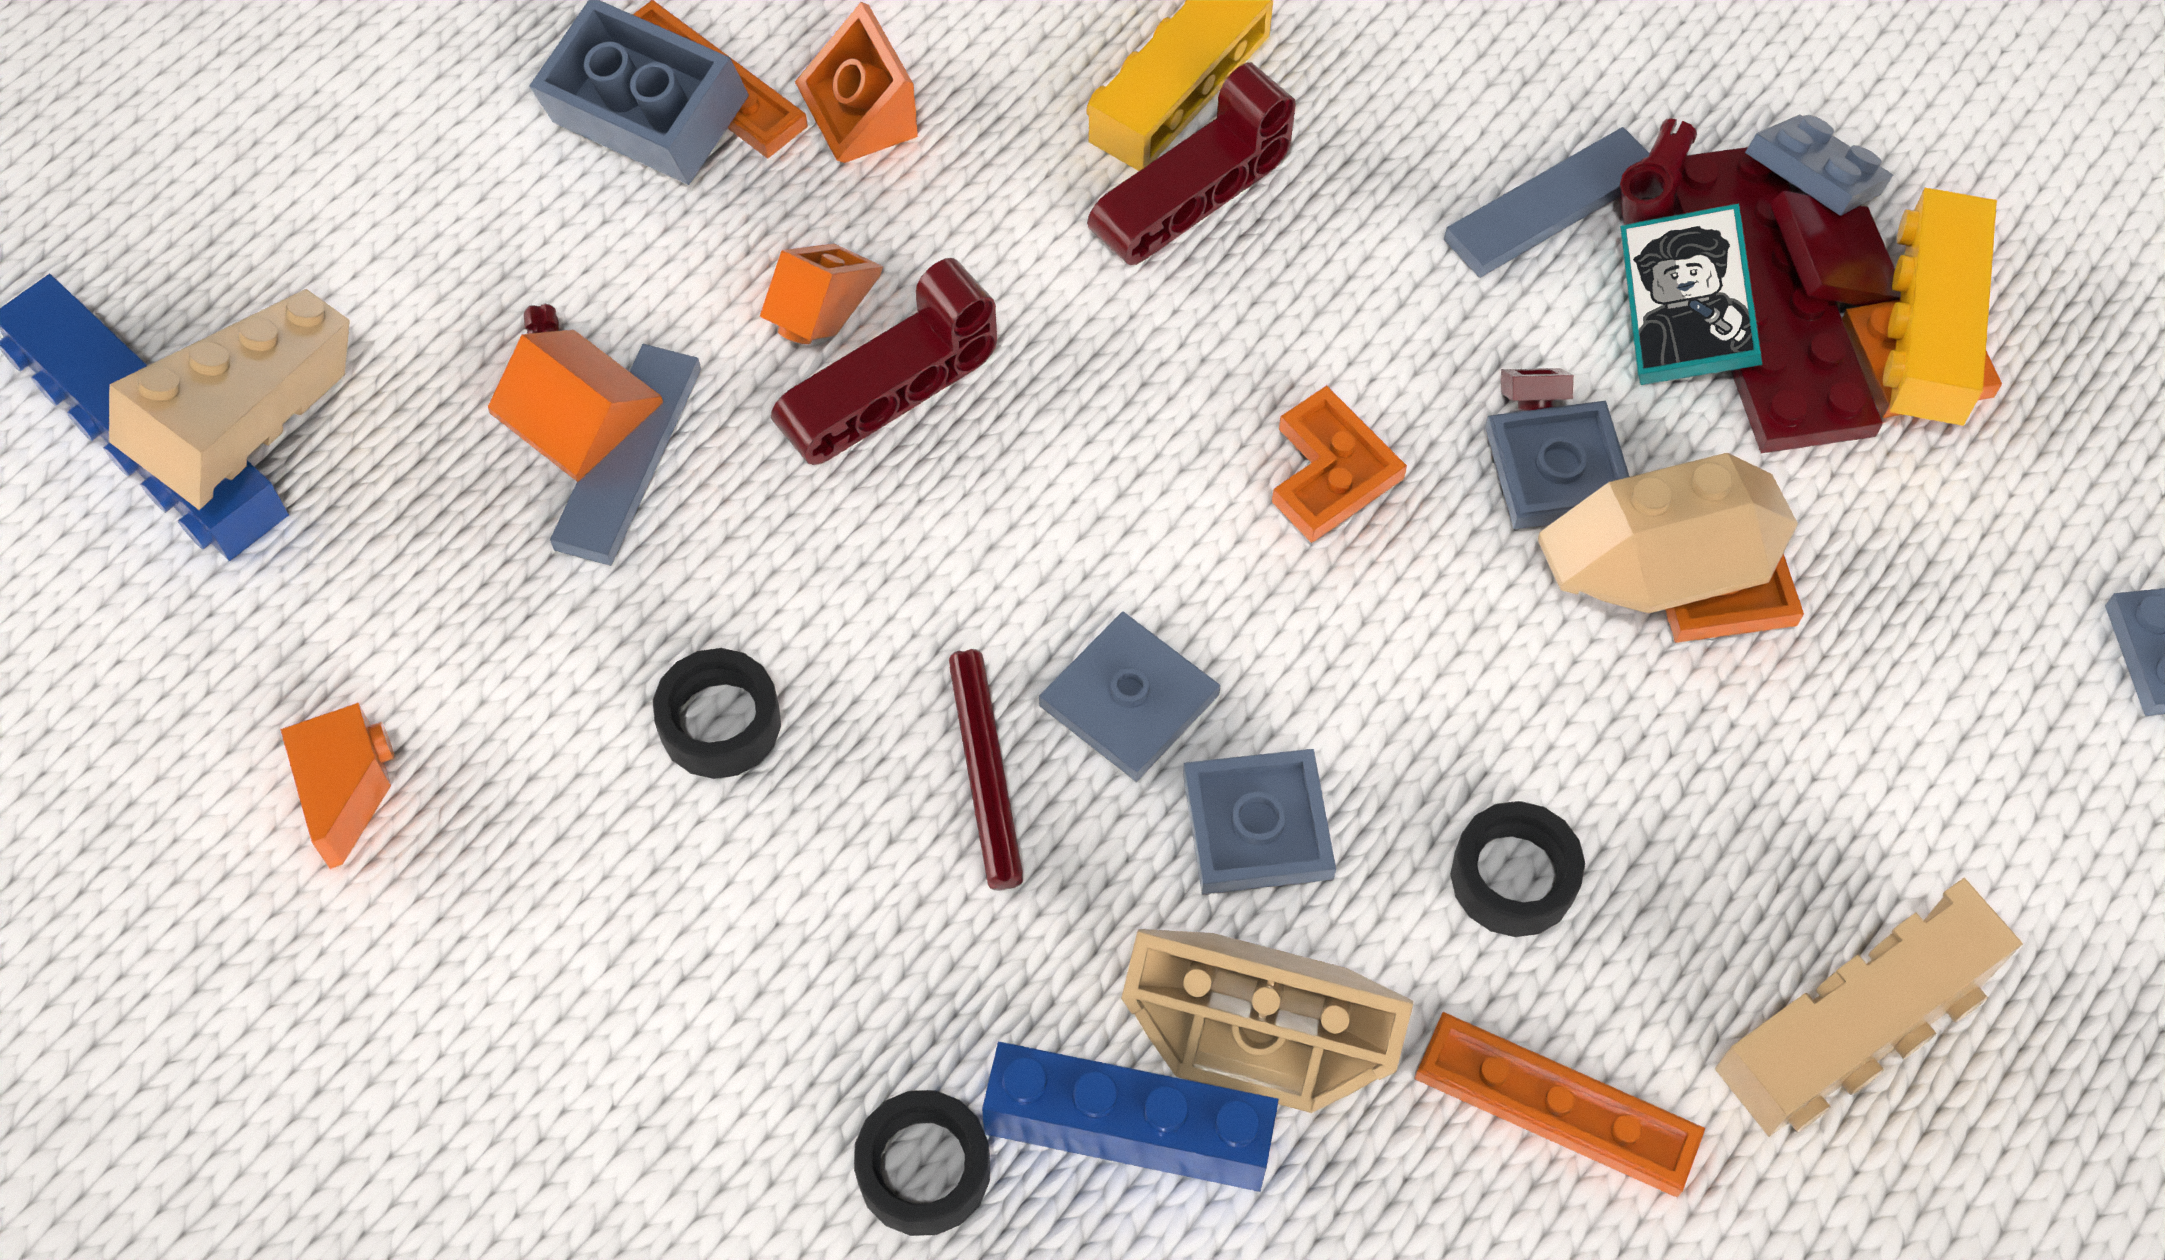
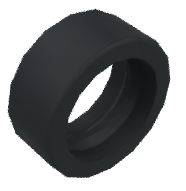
M716 648L692 653L677 661L659 681L653 698L654 722L661 743L673 762L694 775L712 779L738 776L757 766L774 748L781 728L779 703L774 683L763 665L743 652ZM730 685L743 688L750 693L755 702L756 714L754 720L743 732L728 740L708 743L691 739L680 726L679 713L681 707L692 695L707 687Z
M1515 801L1494 804L1473 817L1460 836L1454 853L1450 875L1455 897L1471 919L1491 932L1521 937L1540 934L1562 920L1582 886L1585 859L1580 840L1564 819L1543 806ZM1505 837L1520 838L1534 843L1543 849L1555 864L1557 875L1554 887L1546 897L1537 901L1520 902L1504 898L1489 888L1479 874V855L1485 845L1493 839Z
M936 1090L907 1091L885 1100L866 1118L855 1142L854 1172L867 1208L885 1226L909 1236L938 1235L961 1225L980 1206L990 1182L989 1142L979 1118L959 1099ZM934 1123L948 1129L959 1140L965 1154L964 1172L958 1185L946 1197L932 1203H911L898 1198L886 1186L881 1174V1155L888 1140L899 1130L913 1124Z

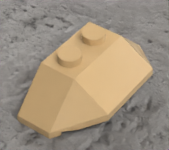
M1723 453L1608 482L1539 532L1538 542L1560 590L1577 595L1581 591L1607 603L1645 613H1653L1769 583L1796 530L1798 522L1771 473L1730 453Z
M1138 929L1121 997L1129 1011L1136 1016L1148 1038L1176 1077L1278 1098L1279 1105L1313 1113L1356 1092L1377 1079L1381 1080L1397 1071L1414 1002L1345 967L1215 933Z

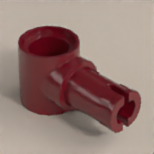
M1677 119L1664 120L1649 156L1628 167L1623 173L1620 191L1624 225L1674 216V195L1682 180L1680 169L1691 145L1697 137V131L1691 124L1682 121L1677 133H1673L1677 125ZM1646 197H1652V198H1654V199H1650V200H1642V198H1646Z

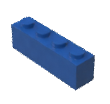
M998 1041L983 1102L982 1115L985 1135L1261 1192L1267 1169L1279 1099Z

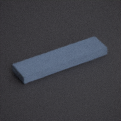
M1621 127L1446 227L1444 241L1481 278L1621 196L1620 182L1623 173L1628 167L1639 162L1644 157H1648L1650 153L1624 127Z
M642 344L629 372L660 394L663 403L576 483L550 538L554 551L612 566L701 371L699 358Z

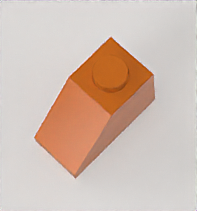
M835 243L781 250L759 317L778 325L777 332L782 337L801 344H811L812 340L836 336L879 279L883 266Z
M359 703L280 729L311 842L330 869L343 865L391 787L384 763L395 758L390 739L382 722L370 724Z

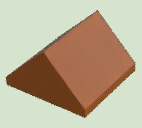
M860 2L795 81L836 160L843 163L918 137L914 84L868 4Z
M572 329L522 334L491 398L488 410L493 417L579 482L663 403L660 394Z

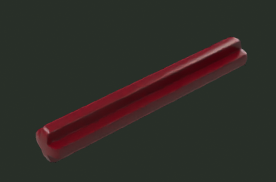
M977 649L956 651L950 655L949 668L987 883L992 890L996 891L1012 889L1022 884L1023 870L983 654Z

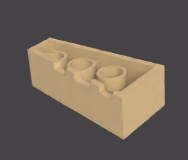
M304 289L111 383L109 390V442L200 510L213 498L214 487L224 478L233 480L247 467V457L262 443L269 446L282 434L283 424L293 414L302 415L345 375L350 320L312 292Z
M1965 877L1944 891V897L1924 920L1917 913H1914L1892 930V934L1881 941L1868 954L1872 959L1866 964L1859 954L1838 968L1836 972L1816 989L1819 996L1814 1000L1808 993H1804L1730 1047L1715 1070L1768 1137L1788 1123L1792 1125L1796 1132L1805 1129L1831 1108L1824 1098L1842 1086L1850 1095L1858 1092L1884 1071L1883 1067L1878 1063L1880 1059L1893 1050H1896L1903 1059L1908 1057L1937 1034L1930 1026L1932 1023L1945 1014H1948L1956 1023L1988 999V996L1981 987L2023 943Z

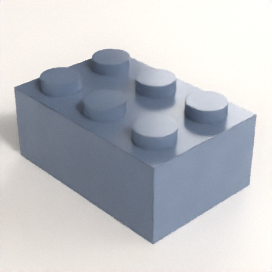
M588 0L529 85L553 123L687 185H690L749 96L730 57L600 0Z

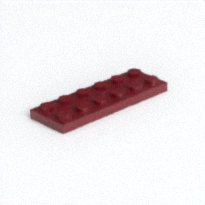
M1748 147L1687 155L1680 169L1682 180L1674 195V216L1738 203L1740 207L1763 365L1731 370L1760 453L1876 437L1883 422L1835 301L1807 297L1772 212L1770 203L1782 191L1792 192L1788 181L1746 154L1745 152Z

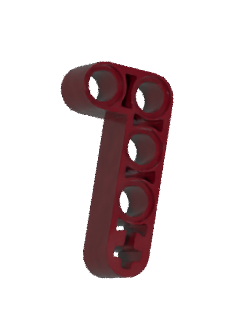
M1252 62L1239 66L1228 76L1220 89L1217 118L1100 198L1088 216V228L1128 265H1137L1269 174L1281 163L1291 144L1296 107L1295 99Z
M954 258L940 260L928 268L921 276L916 287L917 313L794 386L775 403L771 411L772 421L808 464H822L971 373L985 363L992 355L997 344L996 304L994 299L958 260Z

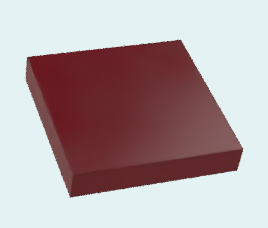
M1782 191L1770 203L1807 297L1860 306L1894 301L1901 298V292L1892 290L1895 268L1869 207L1860 205L1840 216L1809 195Z

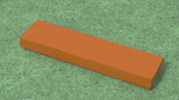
M651 0L633 14L728 56L654 0ZM731 58L749 96L728 126V129L768 159L808 127L806 113Z
M1445 1012L1441 1014L1414 1078L1421 1083L1676 1198L1683 1192L1706 1129Z

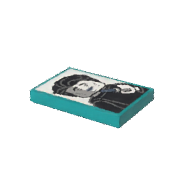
M1739 203L1620 226L1640 385L1763 365Z

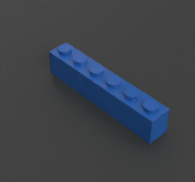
M50 273L0 308V332L3 335V338L0 340V351L20 372L29 366L36 373L31 377L32 381L54 406L65 401L72 408L67 412L68 416L90 441L101 436L108 443L103 447L104 451L126 476L129 477L137 471L145 479L140 483L142 489L164 513L174 507L183 516L178 520V523L201 549H205L212 544L228 561H231L289 516L272 483L248 460L247 467L233 480L224 478L214 487L213 498L198 510L109 442L110 384L147 365Z

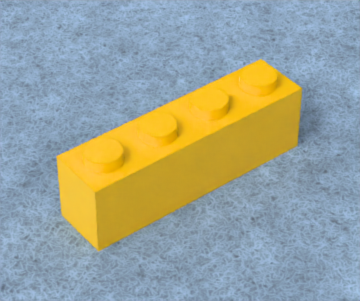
M1186 0L1185 4L1172 18L1166 17L1159 23L1153 38L1139 52L1133 51L1126 58L1118 75L1107 86L1102 85L1098 87L1092 94L1086 109V114L1089 116L1088 142L1138 171L1155 161L1218 93L1228 76L1236 68L1243 65L1270 36L1273 0Z
M1925 187L1915 209H1905L1897 233V244L1905 245V255H1901L1898 259L1892 282V290L1901 292L1900 302H1896L1893 307L1888 325V338L1896 339V350H1891L1883 375V386L1892 387L1890 412L1964 426L1983 392L1997 200Z

